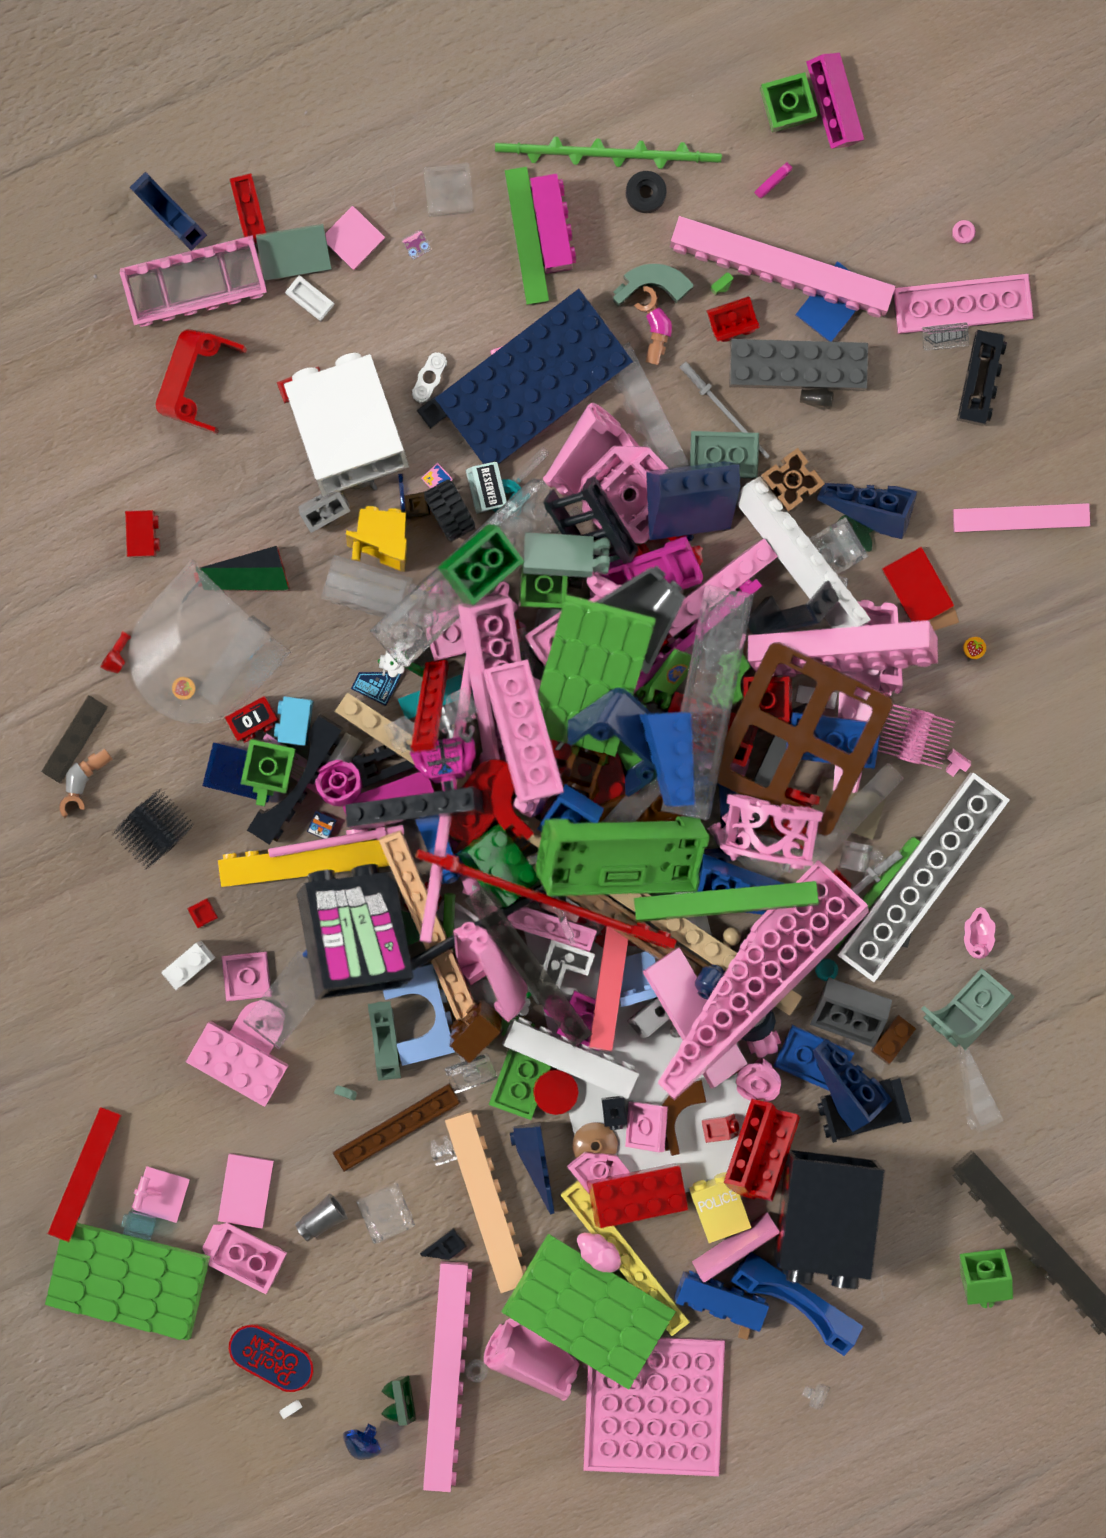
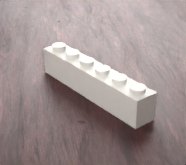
M519 1017L518 1020L514 1018L511 1020L502 1040L503 1046L627 1099L629 1098L639 1075L634 1070V1065L625 1061L619 1064L614 1062L615 1057L602 1052L600 1056L593 1053L594 1049L583 1044L580 1047L572 1044L573 1040L562 1035H560V1038L551 1035L553 1031L543 1026H540L539 1029L532 1027V1022L522 1017Z

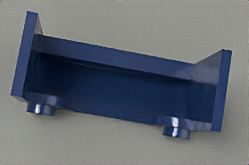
M614 688L568 720V743L573 745L588 733L599 741L607 740L616 735L642 759V761L625 772V795L630 797L658 776L651 759L652 754L649 743L646 741L643 722H641L639 714H651V712L626 689Z

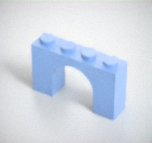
M433 964L424 965L412 971L413 979L404 988L383 991L385 1000L406 994L422 995L432 1003L435 1009V1023L429 1032L416 1038L397 1042L402 1066L455 1053L449 1046L451 1034L449 1025L453 1024L450 1011L445 1012L443 1003L447 1002L444 990L439 988V978Z

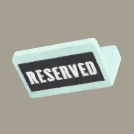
M497 462L473 466L466 470L476 514L507 505Z

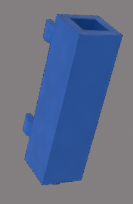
M440 817L415 819L428 853L434 854ZM448 839L446 854L458 857V862L464 864L458 853L454 854ZM443 869L441 883H453L458 880V877L463 875Z

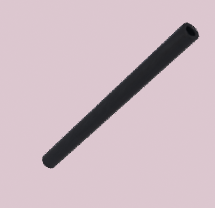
M543 884L532 889L547 894ZM520 896L508 907L499 908L474 922V924L485 930L535 900ZM454 934L410 959L412 971L454 948Z

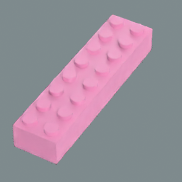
M498 594L480 599L474 605L464 603L458 605L484 761L500 759L507 762L483 670L521 661L511 598Z
M929 621L748 636V662L755 673L767 648L774 642H781L840 672L847 670L861 672L863 669L884 670L886 667L904 669L911 665L928 667L931 664L938 663L937 636ZM793 656L791 663L801 668L806 663ZM780 663L773 677L782 675L784 677H795L796 674L803 673Z

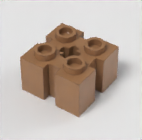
M798 448L781 460L784 464L781 468L775 464L760 476L771 490L776 489L780 495L777 499L781 501L788 512L803 501L800 495L804 492L807 496H810L825 485L815 470L809 473L804 465L808 461ZM788 475L797 478V481H795L796 486L787 483Z

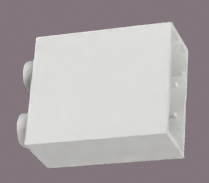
M349 353L338 358L335 362V367L320 372L316 368H305L292 376L293 381L284 384L323 497L409 467L371 355L361 357L359 353Z

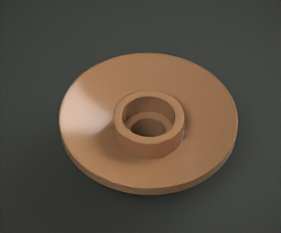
M592 1122L583 1125L576 1132L572 1146L576 1158L584 1152L616 1155L618 1142L613 1130L605 1127L602 1123ZM598 1142L600 1147L597 1150H593L591 1144Z

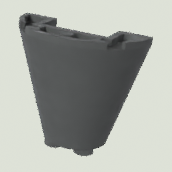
M658 566L648 568L596 601V603L655 618L641 668L646 674L650 671L685 599L680 593L683 589L673 580L671 583H668L663 578L666 574Z

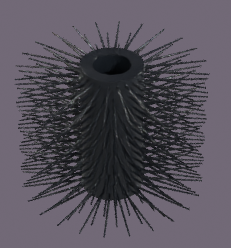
M159 790L143 803L141 802L125 818L126 820L121 823L120 830L118 831L119 833L121 831V841L127 837L123 845L131 840L125 849L132 843H136L135 847L137 846L138 848L134 855L140 852L136 859L142 856L138 863L145 859L141 867L150 859H152L150 862L152 866L156 860L165 856L179 842V839L181 840L184 834L188 833L192 825L190 824L186 827L190 821L185 822L188 816L180 821L185 813L173 821L177 811L173 813L176 806L171 809L174 804L173 802L167 807L171 799L162 806L160 802L162 799L159 800L161 794H158Z

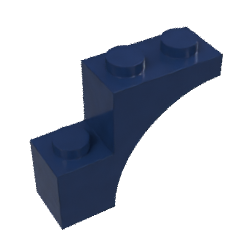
M146 171L129 187L189 250L192 251L207 236L199 225L176 204Z

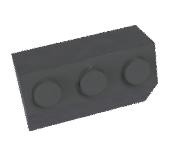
M828 977L810 1025L874 1047L888 1020L892 1000Z

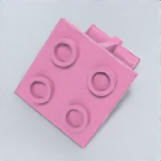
M146 1166L138 1189L134 1191L136 1196L132 1206L133 1210L177 1223L190 1179Z

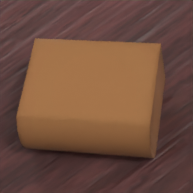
M740 1325L737 1337L748 1340L751 1329Z

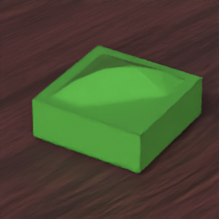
M729 272L725 273L711 285L710 290L715 296L729 290L734 278Z

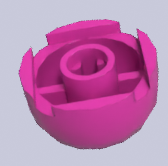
M334 760L321 767L320 774L315 783L319 795L326 803L342 807L345 804H351L358 798L362 789V780L354 764H349L342 760Z

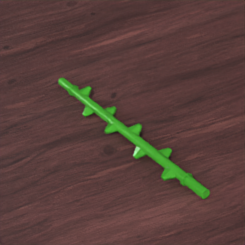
M554 136L549 145L520 144V142L518 144L495 143V152L517 153V155L527 153L531 163H536L541 154L569 155L573 165H578L583 156L612 157L616 167H620L626 158L653 159L658 169H662L667 160L721 163V153L689 152L686 144L683 142L680 143L676 151L648 150L641 140L638 141L634 149L605 148L599 138L595 139L591 147L563 146L557 136Z

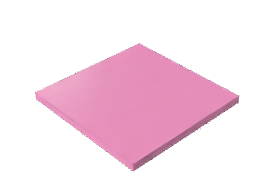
M660 1337L629 1390L588 1365L583 1471L719 1476L725 1340Z

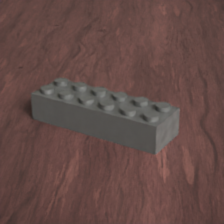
M732 339L730 342L729 387L865 391L867 389L868 343Z

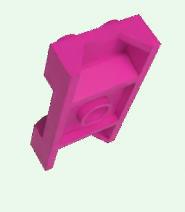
M686 536L665 543L664 548L637 556L630 563L624 564L621 559L610 562L608 574H601L602 577L609 579L615 584L623 585L648 568L658 566L666 574L663 578L668 583H671L673 580L682 589L700 584L703 580V573Z

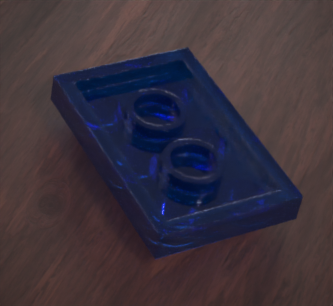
M213 742L202 786L257 800L258 793L253 792L254 787L241 784L248 751ZM269 795L267 796V801H266L267 803H269V799H270V796H269Z

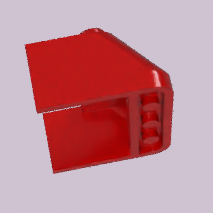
M192 329L182 331L176 342L156 400L157 411L162 416L218 435L219 430L216 427L195 420L198 411L197 405L193 400L183 397L198 354L206 357L214 356L218 353L221 345L245 354L247 348L242 344L210 333Z

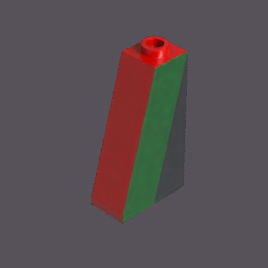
M277 546L198 568L199 573L195 574L198 586H203L205 591H290Z

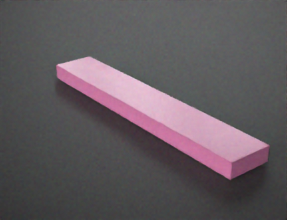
M1089 504L953 509L954 532L1090 526Z

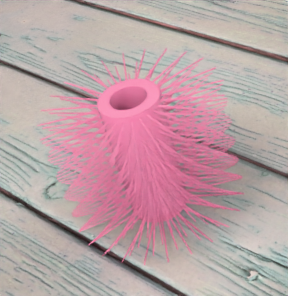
M893 705L911 712L909 714L892 709V711L910 716L909 718L889 714L908 720V723L887 718L907 725V727L885 722L891 726L905 729L906 731L903 732L886 728L904 734V737L887 732L883 733L902 738L903 741L888 737L883 738L902 743V745L880 741L900 747V751L889 747H880L899 752V755L881 750L878 751L897 756L898 759L919 765L921 763L940 768L921 762V759L940 763L924 758L922 754L943 759L924 753L923 751L927 750L943 754L924 748L925 745L946 750L927 744L926 740L946 746L949 745L927 739V737L946 741L950 740L928 733L930 731L950 737V735L931 730L930 727L949 732L952 731L934 726L931 723L948 727L953 726L932 719L955 722L919 709Z

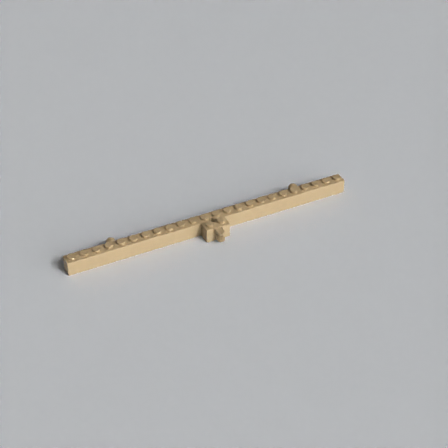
M347 692L335 712L414 764L410 755L411 750H407L404 746V739L406 738L407 743L411 745L413 736ZM466 772L464 778L457 780V789L463 786L470 776L469 773ZM513 808L514 812L534 831V834L528 841L539 848L542 832L537 830L540 821L534 817L530 818ZM535 862L532 867H533V869H534L535 872H536V862ZM648 893L608 894L634 912V898L651 896ZM685 918L649 921L662 931L670 933L671 937L711 964L717 965L725 971L728 970L729 964L737 955L735 951L730 949L732 945L738 944L741 940V933L737 928L730 927L726 929L723 934L724 941L721 943ZM791 990L776 1007L790 1016L802 996Z

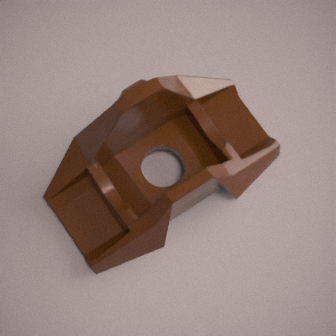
M570 745L571 754L568 758L566 769L560 776L562 786L564 787L566 784L593 801L600 791L597 779L601 768L604 765H609L610 755ZM584 763L591 767V773L585 777L578 773V767Z

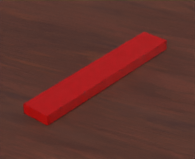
M447 660L425 663L411 742L413 753L435 750L449 670Z
M102 1107L99 1108L49 1228L48 1235L70 1243L122 1117L120 1114Z

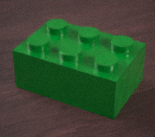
M488 524L437 568L463 603L474 605L519 567L524 560L500 527Z
M500 824L487 829L481 837L475 839L458 853V856L467 867L526 888H531L540 880L533 867ZM477 880L497 909L508 907L521 896Z

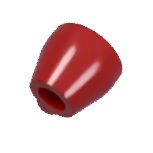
M123 631L121 632V636L103 660L100 668L117 674L120 672L125 664L120 653L128 640L132 638L130 635Z

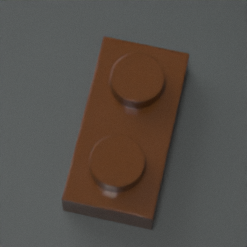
M897 1015L871 1049V1052L887 1065L891 1064L916 1028L900 1015Z

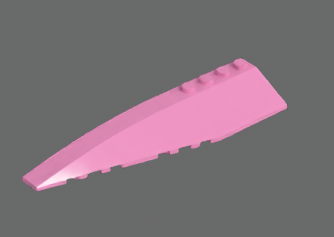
M819 860L796 882L816 881L819 904L767 910L754 923L751 932L746 940L743 941L734 960L732 959L725 975L720 979L703 1007L700 1016L692 1025V1029L686 1039L681 1043L680 1049L658 1081V1084L673 1099L678 1097L744 1037L869 913L868 905Z

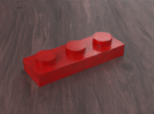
M250 173L230 178V183L244 237L253 235L254 243L257 244L256 235L266 233L253 177Z

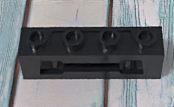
M982 330L975 332L957 421L984 426L986 421L990 422L993 408H989L991 399H995L997 393V386H994L995 378L1000 377L1002 364L999 363L1000 354L1004 355L1007 342L1003 341L1004 335ZM982 345V352L980 354L982 358L988 359L991 355V349H993L992 359L987 365L981 394L983 399L982 407L979 409L981 399L973 397L970 402V409H967L969 398L974 394L981 361L978 355Z
M383 745L373 749L374 754L366 757L365 753L352 758V764L360 773L362 788L415 767L413 763L406 760L381 770L382 774L368 779V775L378 772L376 764L365 767L366 763L373 760L380 761L398 753Z

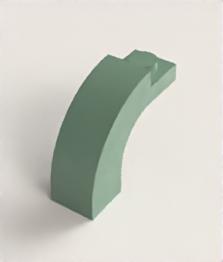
M646 264L638 266L624 275L623 279L628 284L625 286L622 283L613 292L615 294L613 301L619 307L643 286H655L663 289L677 303L693 289L694 285L684 274L675 268L663 264Z
M391 1001L368 1004L378 1081L401 1078Z

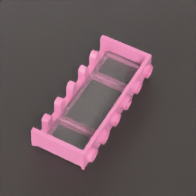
M253 235L120 268V276L134 325L140 324V327L151 325L153 320L162 319V321L172 320L175 318V315L184 313V316L197 313V309L205 307L206 310L216 309L219 307V304L228 302L229 305L241 302V298L249 296L250 299L260 298L263 296V293L267 292Z

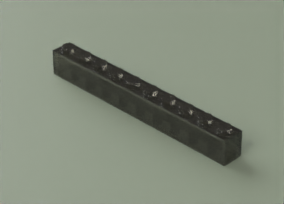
M970 1150L952 1167L955 1172L952 1176L961 1186L965 1183L971 1189L968 1193L976 1202L981 1200L986 1205L983 1210L992 1219L995 1216L999 1219L1001 1223L998 1226L1007 1236L1011 1233L1016 1238L1014 1241L1015 1245L1022 1252L1027 1250L1032 1255L1029 1260L1038 1269L1042 1266L1047 1273L1044 1276L1052 1285L1057 1283L1062 1288L1060 1291L1062 1296L1068 1302L1073 1300L1078 1305L1075 1310L1083 1318L1088 1316L1093 1323L1090 1326L1096 1333L1100 1335L1103 1332L1106 1336V1295L982 1160Z

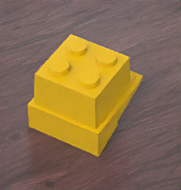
M366 506L365 509H360L357 532L346 530L347 546L353 548L351 560L360 561L362 552L380 559V564L405 572L407 539H405L406 513H402V510L390 508L388 511H380L378 507Z

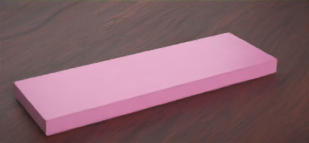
M1029 274L895 288L893 292L898 334L933 331L934 329H951L933 327L960 328L1033 320Z
M528 660L483 670L519 804L563 793V786Z
M679 947L642 972L680 1037L684 1040L708 1000L698 995V990L695 987L697 976ZM735 1044L703 1073V1076L710 1088H715L748 1063Z

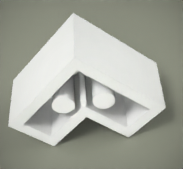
M551 940L537 983L559 990L566 969L588 976L595 953Z

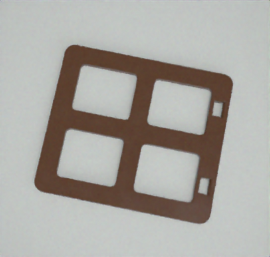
M774 642L767 648L713 763L710 777L714 782L740 795L769 801V805L773 804L781 807L782 804L804 807L788 799L785 796V792L803 754L809 752L841 768L843 771L832 797L822 814V820L818 821L817 833L822 836L830 835L835 829L893 708V700L890 696L781 642ZM793 656L806 662L803 668L791 663ZM780 663L817 681L816 688L797 726H793L761 710L759 707ZM857 687L870 693L866 700L855 695ZM835 690L872 708V713L852 753H847L814 735V731ZM750 725H755L788 743V747L768 787H764L731 769V764Z

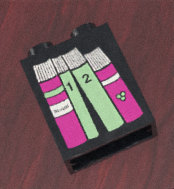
M366 864L353 868V877L336 879L334 870H320L307 875L308 882L304 883L298 891L297 899L315 1000L404 988L413 979L393 872L380 873L378 864Z

